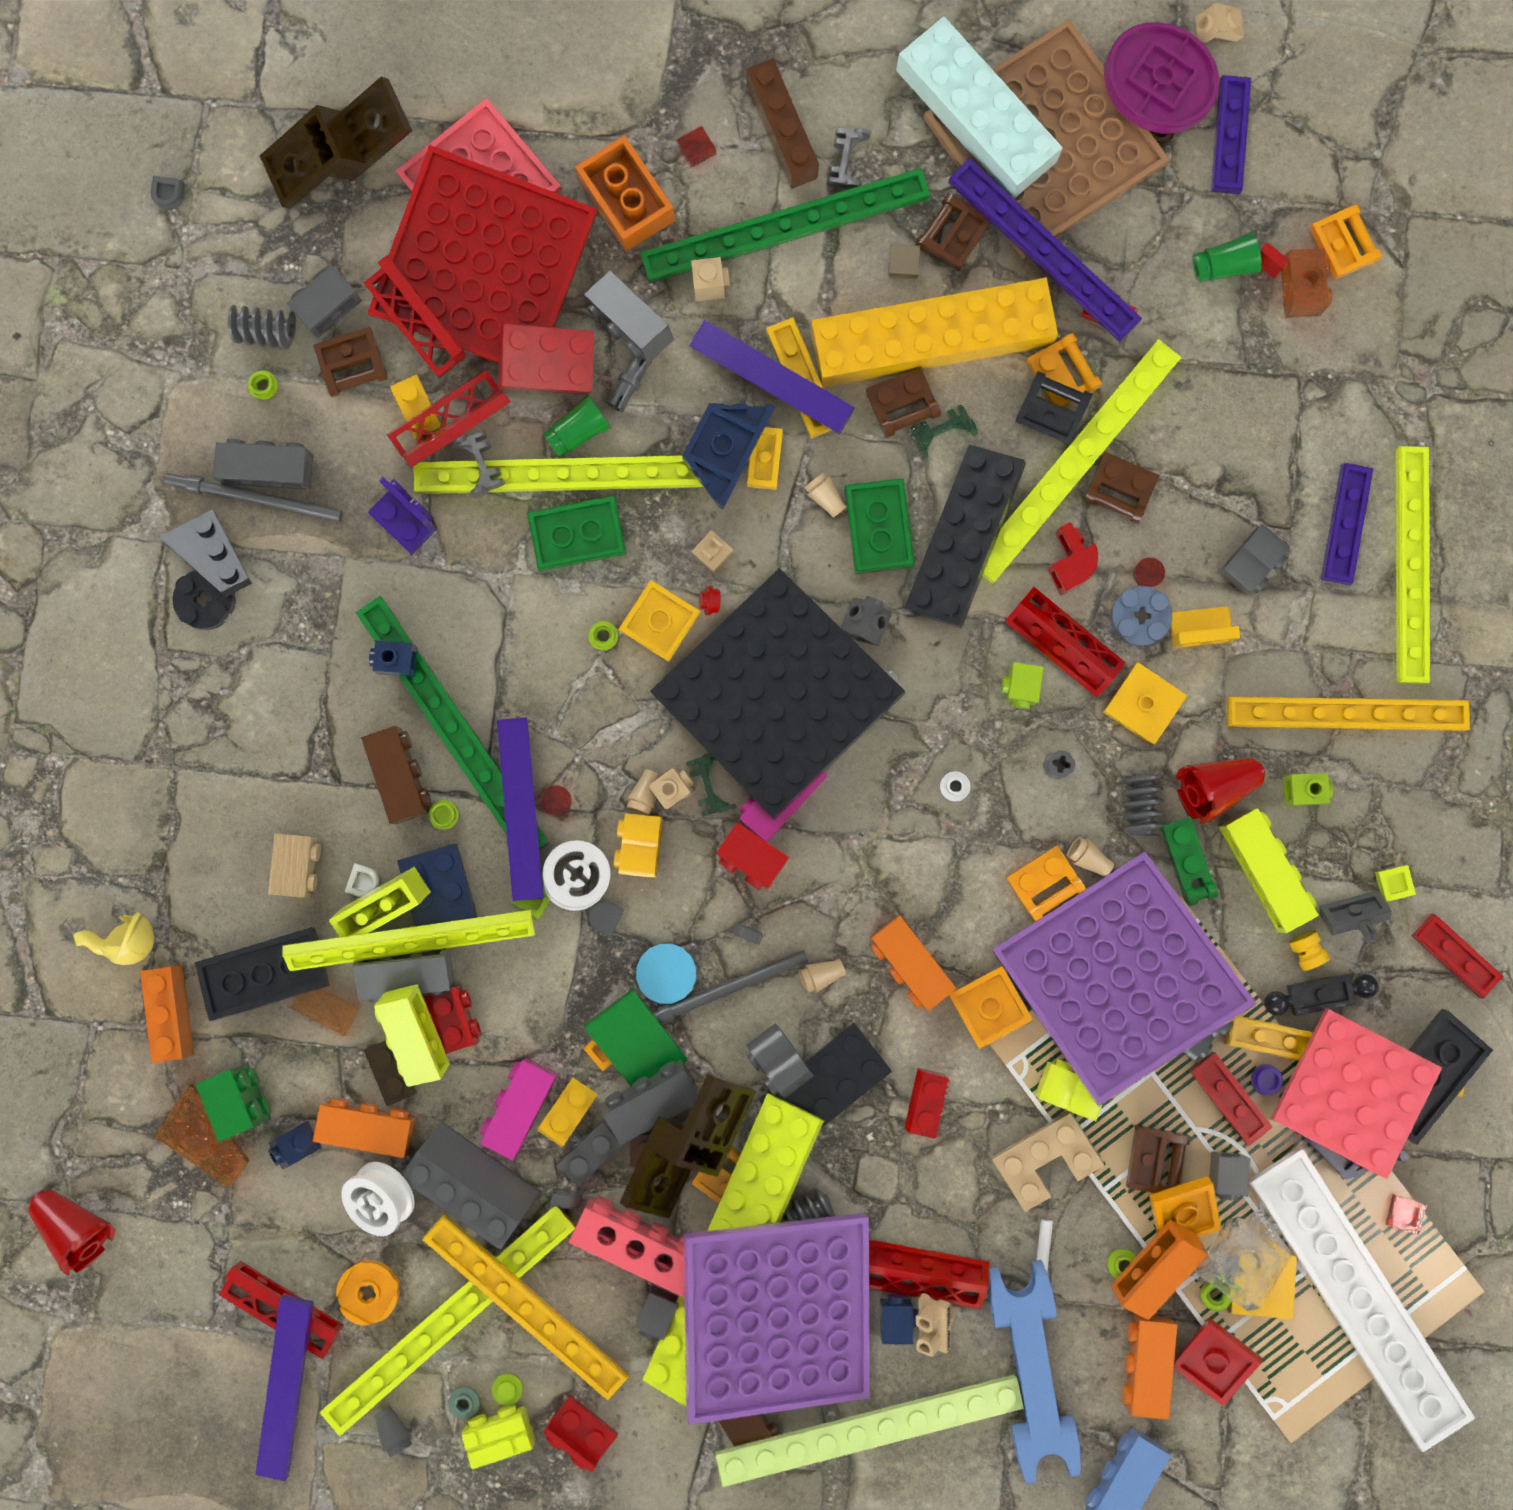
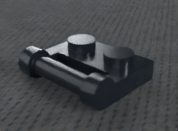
M1038 370L1015 422L1071 444L1093 393L1086 390L1080 392L1045 377L1046 373ZM1042 388L1077 403L1075 412L1037 396L1039 389Z

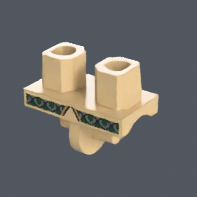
M925 1293L919 1297V1313L916 1315V1325L919 1327V1338L916 1341V1350L930 1357L934 1356L937 1351L945 1354L951 1349V1324L955 1320V1311L951 1307V1303L944 1300L935 1301Z

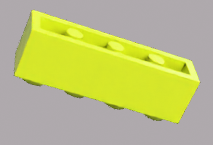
M1258 808L1249 809L1220 825L1218 828L1277 932L1289 933L1319 916L1315 909L1317 903L1312 894L1308 891L1305 892L1301 885L1302 877L1298 869L1293 864L1290 865L1285 857L1287 851L1284 844L1279 838L1275 839L1269 829L1272 825L1268 816L1263 811L1260 812Z

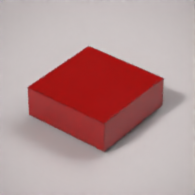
M1266 242L1260 249L1261 269L1275 279L1288 264L1289 259L1270 243Z

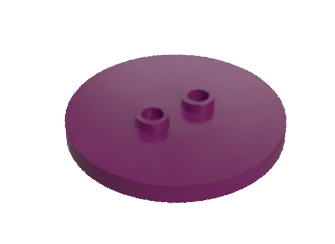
M1149 22L1128 29L1114 42L1104 65L1105 87L1114 106L1129 121L1152 132L1178 133L1196 126L1212 109L1218 96L1220 81L1218 68L1213 56L1197 37L1185 29L1172 24Z

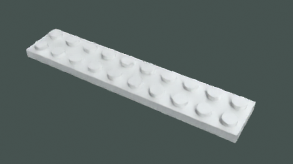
M1298 1147L1250 1178L1249 1184L1297 1256L1302 1267L1417 1447L1422 1452H1425L1474 1420L1475 1417L1304 1150Z

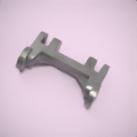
M838 128L835 135L840 138L834 139L833 146L843 149L840 167H829L828 174L833 177L827 178V185L849 190L861 186L860 182L852 178L848 170L851 150L859 142L870 139L871 132L865 128H855L854 130Z
M485 431L470 436H460L451 442L453 448L465 449L475 455L481 474L478 484L470 491L472 498L482 497L489 491L505 484L503 478L491 481V479L499 477L501 471L498 467L487 470L481 455L482 452L491 448L489 441L477 443L487 438Z

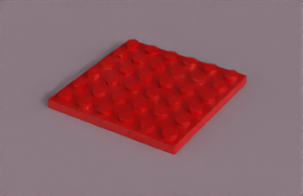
M429 145L388 257L462 351L498 364L499 329L503 324L555 328L598 211L597 208ZM388 275L378 282L376 290L379 294L392 295L393 282ZM398 289L397 296H403ZM373 296L367 313L372 317L396 325ZM384 299L391 307V300ZM396 301L395 314L400 318L411 319L412 306L410 303ZM416 312V320H422ZM403 323L405 327L409 330L410 324ZM415 324V333L430 338L431 330L428 326Z

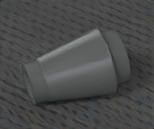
M391 1406L374 1415L383 1452L387 1451L389 1458L412 1445L409 1438L412 1435L392 1410Z

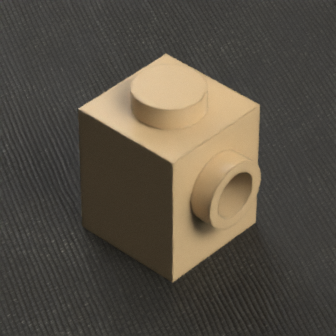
M721 257L692 260L696 302L725 298L724 286H728L730 283L728 267L722 268Z

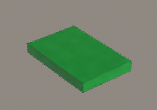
M904 478L845 485L844 490L855 574L914 568Z
M615 495L527 512L539 572L627 555Z
M633 988L584 1024V1029L631 1088L636 1080L645 1076L648 1078L659 1073V1069L669 1062L676 1063L681 1059L683 1062L688 1060L680 1047Z

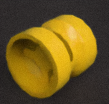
M1317 930L1304 933L1288 943L1292 952L1298 953V963L1302 971L1316 968L1331 959L1327 950L1323 949L1319 944L1321 938Z

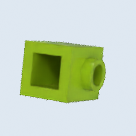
M1013 662L1009 666L1008 675H1004L1002 679L1001 693H1006L1005 701L1012 702V707L1019 709H1030V705L1034 706L1039 703L1044 667Z
M1328 773L1283 776L1284 805L1330 804V798L1333 796V784L1328 778Z

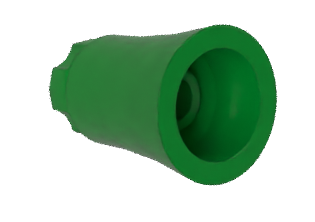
M1253 232L1232 241L1206 248L1203 252L1195 253L1192 256L1194 274L1199 282L1215 281L1238 275L1259 274L1261 272V254Z
M587 394L567 414L553 423V428L544 432L543 435L556 454L561 457L568 450L572 452L583 443L612 428Z

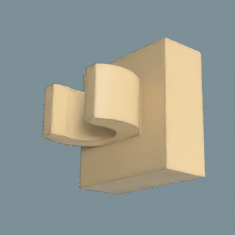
M711 530L693 549L692 555L711 572L715 573L734 550Z

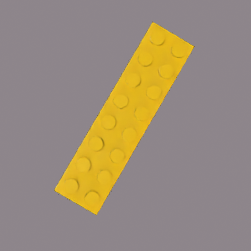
M1047 277L811 320V337L822 387L906 373L919 367L923 370L1045 348L1054 344L1058 336Z

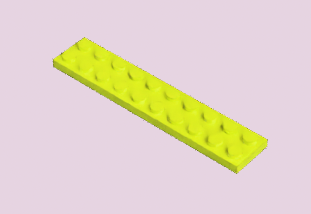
M767 1093L707 1231L780 1223L824 1120L773 1094ZM684 1295L683 1297L679 1296L676 1301L679 1306L664 1340H659L642 1380L686 1407Z

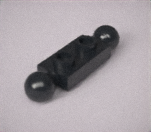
M1342 974L1287 985L1288 995L1280 991L1270 992L1264 999V1005L1266 1010L1272 1015H1282L1291 1007L1292 1014L1299 1016L1324 1011L1325 1008L1331 1010L1356 1005L1354 995L1357 994L1365 999L1372 998L1377 994L1379 985L1377 980L1369 974L1359 975L1353 983L1351 982L1350 974Z

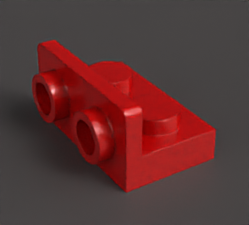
M458 985L450 988V990L443 994L424 997L446 1054L479 1043L478 1037L482 1033L477 1019H472L469 1007H472V1001L467 989L463 990L462 986Z
M571 1394L549 1420L544 1430V1434L547 1436L546 1439L551 1446L558 1450L562 1448L571 1455L570 1458L577 1467L582 1470L587 1468L590 1472L595 1470L600 1458L618 1436V1432Z

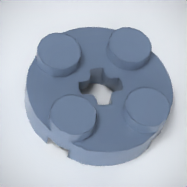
M1136 586L1124 591L1113 603L1110 612V622L1113 630L1117 632L1125 643L1136 647H1145L1165 636L1172 623V609L1169 599L1164 593H1160L1152 587ZM1140 609H1144L1145 613L1149 616V619L1144 620L1143 624H1139L1138 618H1134L1133 615L1139 612Z

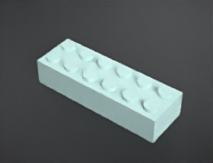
M944 16L899 53L896 71L999 186L1013 199L1057 163L1063 147Z

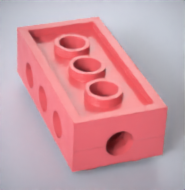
M598 1196L597 1199L590 1197L569 1243L683 1297L684 1236H681L679 1239L669 1234L670 1230L659 1223L647 1224L641 1221L642 1216L634 1211L625 1209V1212L614 1208V1203L604 1197ZM609 1226L613 1228L615 1233L607 1232L604 1227ZM632 1240H639L643 1243V1246L634 1245ZM660 1254H668L672 1258L663 1259Z

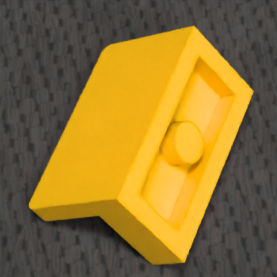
M1228 606L1172 612L1170 629L1173 649L1228 643L1240 638L1239 626L1232 627Z

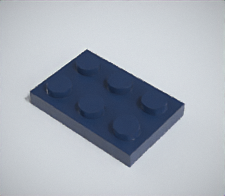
M452 844L397 860L401 874L415 867L431 891L419 905L410 909L415 927L478 918L458 844Z

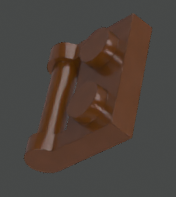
M947 194L942 201V208L924 235L922 234L918 237L915 245L920 246V250L932 254L957 271H960L991 222L974 207L952 194ZM952 212H957L960 214L940 245L934 241Z
M370 327L313 345L331 397L340 395V391L377 379L379 382L388 379L373 331ZM372 361L373 368L335 380L333 373Z
M921 367L866 389L867 397L885 438L895 435L897 430L929 417L935 419L941 416L940 407L934 399ZM922 400L924 401L925 407L890 421L887 416L892 412Z
M1104 452L1083 501L1090 504L1093 502L1130 517L1131 522L1139 524L1160 475ZM1100 485L1136 500V506L1098 491Z
M1135 1125L1126 1187L1128 1189L1157 1193L1180 1185L1186 1145H1190L1191 1135ZM1167 1142H1172L1174 1145L1167 1184H1162L1161 1176Z

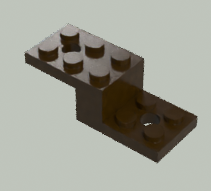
M380 77L342 111L316 105L260 154L259 157L282 207L291 209L329 176L354 181L412 132V128L390 80ZM379 114L380 122L377 128H375V116ZM295 159V160H296V169H295V171H294V173H293V172H292L293 160Z
M707 1073L685 1124L658 1116L619 1203L628 1209L670 1218L691 1170L716 1177L719 1176L756 1091L748 1086ZM723 1106L720 1114L716 1115L718 1109ZM661 1177L659 1184L654 1186L656 1180Z

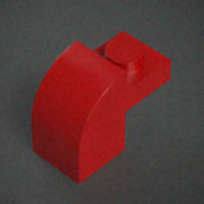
M1071 522L1061 526L1055 532L1067 557L1053 563L1047 569L1060 596L1086 582L1092 576L1098 564L1096 544L1094 543L1084 548L1082 545L1085 543L1084 537L1077 527H1073Z

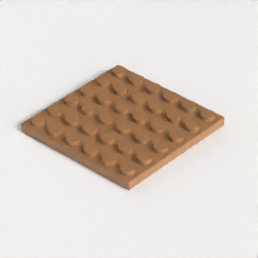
M1070 19L992 69L1063 147L1057 163L1014 198L1055 238L1168 164L1169 158L1150 131L1129 121L1114 106L1105 87L1103 65ZM931 109L924 113L923 119L958 169L970 158L990 176ZM1009 240L1021 259H1025L1027 256Z

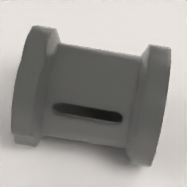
M1067 751L1052 753L1045 758L1043 763L1045 774L1052 779L1064 778L1071 774L1075 768V760ZM1061 758V764L1065 765V769L1057 772V766L1053 765V762Z

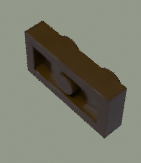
M386 1040L364 1049L386 1106L417 1093L415 1086L407 1087L404 1078L399 1074L397 1061L393 1051L388 1048Z

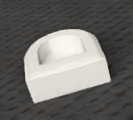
M354 863L345 892L362 897L381 886L380 875L372 868Z

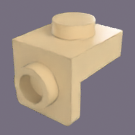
M1215 3L1195 17L1197 38L1203 44L1215 37L1237 42L1245 37L1240 8Z
M672 768L649 785L665 809H669L680 800L686 799L695 793L691 787L695 783L685 769L680 771L679 768Z

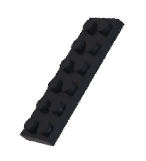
M968 445L904 607L906 611L962 629L1026 466L1024 459Z

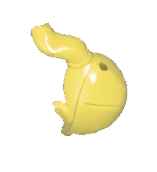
M136 912L132 916H119V919L125 923L115 927L106 939H102L96 932L91 930H83L73 935L76 946H85L93 953L104 955L112 963L118 965H132L146 958L153 948L155 936L150 922L140 912Z

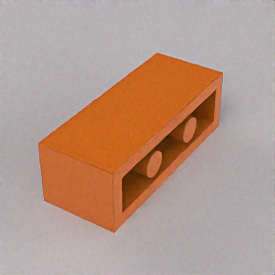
M897 915L869 937L873 941V944L869 947L880 961L886 958L892 966L888 972L898 985L903 982L911 991L907 996L917 1009L923 1006L926 1011H929L957 989L900 915Z
M183 965L140 971L151 1063L193 1056L194 1049Z
M330 1098V1101L320 1104L313 1142L405 1158L410 1154L417 1117L408 1116L409 1111L398 1108H391L390 1112L378 1110V1105L361 1103L360 1107L348 1105L349 1100L343 1098Z
M1169 1220L1111 1284V1287L1122 1307L1149 1320L1209 1254L1196 1233Z
M1133 1313V1322L1128 1323L1127 1339L1131 1342L1130 1354L1126 1353L1124 1360V1369L1128 1373L1127 1385L1122 1387L1121 1397L1122 1404L1125 1405L1131 1416L1169 1420L1177 1324L1171 1317L1153 1315L1147 1320Z

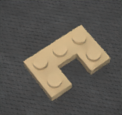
M1071 1111L992 1156V1161L1025 1212L1051 1198L1050 1191L1036 1170L1055 1158L1063 1157L1077 1181L1104 1167V1162Z

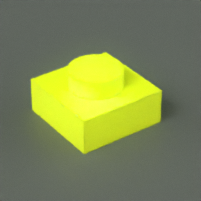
M1408 865L1375 872L1379 891L1385 902L1416 895Z

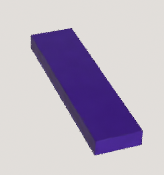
M1222 75L1220 78L1211 192L1240 195L1243 191L1251 90L1250 77Z
M1343 463L1340 466L1320 580L1345 585H1352L1354 582L1373 468Z

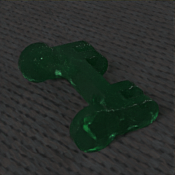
M962 404L957 406L959 416L956 415L953 409H949L946 411L949 420L930 429L928 423L923 421L920 423L922 433H919L916 426L910 427L923 459L929 457L927 451H929L928 447L934 437L947 431L961 429L970 432L972 436L978 435L973 419L969 418Z
M710 753L686 762L687 767L698 764L699 769L689 772L691 778L702 776L708 798L699 800V807L708 804L711 806V809L701 812L702 817L737 808L736 803L730 805L729 802L723 801L714 793L709 773L716 759Z

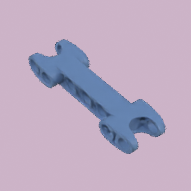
M1042 1260L1032 1261L1031 1279L1028 1285L1021 1290L1006 1288L1001 1279L999 1268H989L988 1299L995 1329L1009 1326L1018 1384L1024 1407L1025 1422L1011 1424V1434L1014 1451L1026 1485L1036 1483V1466L1039 1460L1048 1454H1056L1064 1459L1069 1477L1080 1476L1081 1472L1080 1445L1074 1417L1072 1414L1058 1416L1042 1323L1043 1320L1057 1318L1053 1290Z

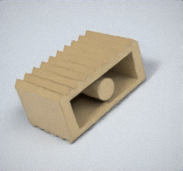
M274 834L269 895L309 898L312 895L311 892L316 891L318 876L313 873L315 862L319 861L321 855V845L317 843V837Z

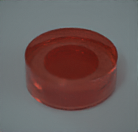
M1144 558L1134 567L1133 577L1139 586L1154 588L1163 581L1165 568L1156 558Z
M550 786L543 792L541 804L547 813L560 816L567 813L571 808L572 796L562 786Z

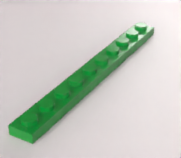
M922 168L645 250L640 252V256L650 284L692 271V260L721 257V262L927 201L930 198V193Z
M377 597L355 612L374 641L414 644L383 597ZM417 649L415 677L399 676V678L507 835L501 770ZM537 825L540 850L550 842Z

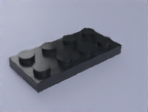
M310 927L194 962L208 1020L216 1021L329 987L330 984L325 966L289 971L282 955V946L318 941L315 928Z
M1446 1009L1439 1011L1409 1049V1051L1442 1067L1407 1138L1416 1145L1419 1144L1493 1051L1490 1046Z
M853 1022L804 1061L813 1073V1078L786 1098L779 1092L775 1096L824 1120L822 1127H824L890 1074L892 1070ZM770 1089L759 1097V1101L762 1104L767 1093L773 1094Z

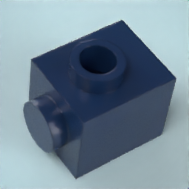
M375 641V648L370 649L369 665L373 666L372 671L379 675L415 677L418 647L412 643Z
M889 1294L887 1299H880V1338L882 1344H913V1328H919L916 1325V1315L919 1311L913 1308L911 1299H906L905 1295Z

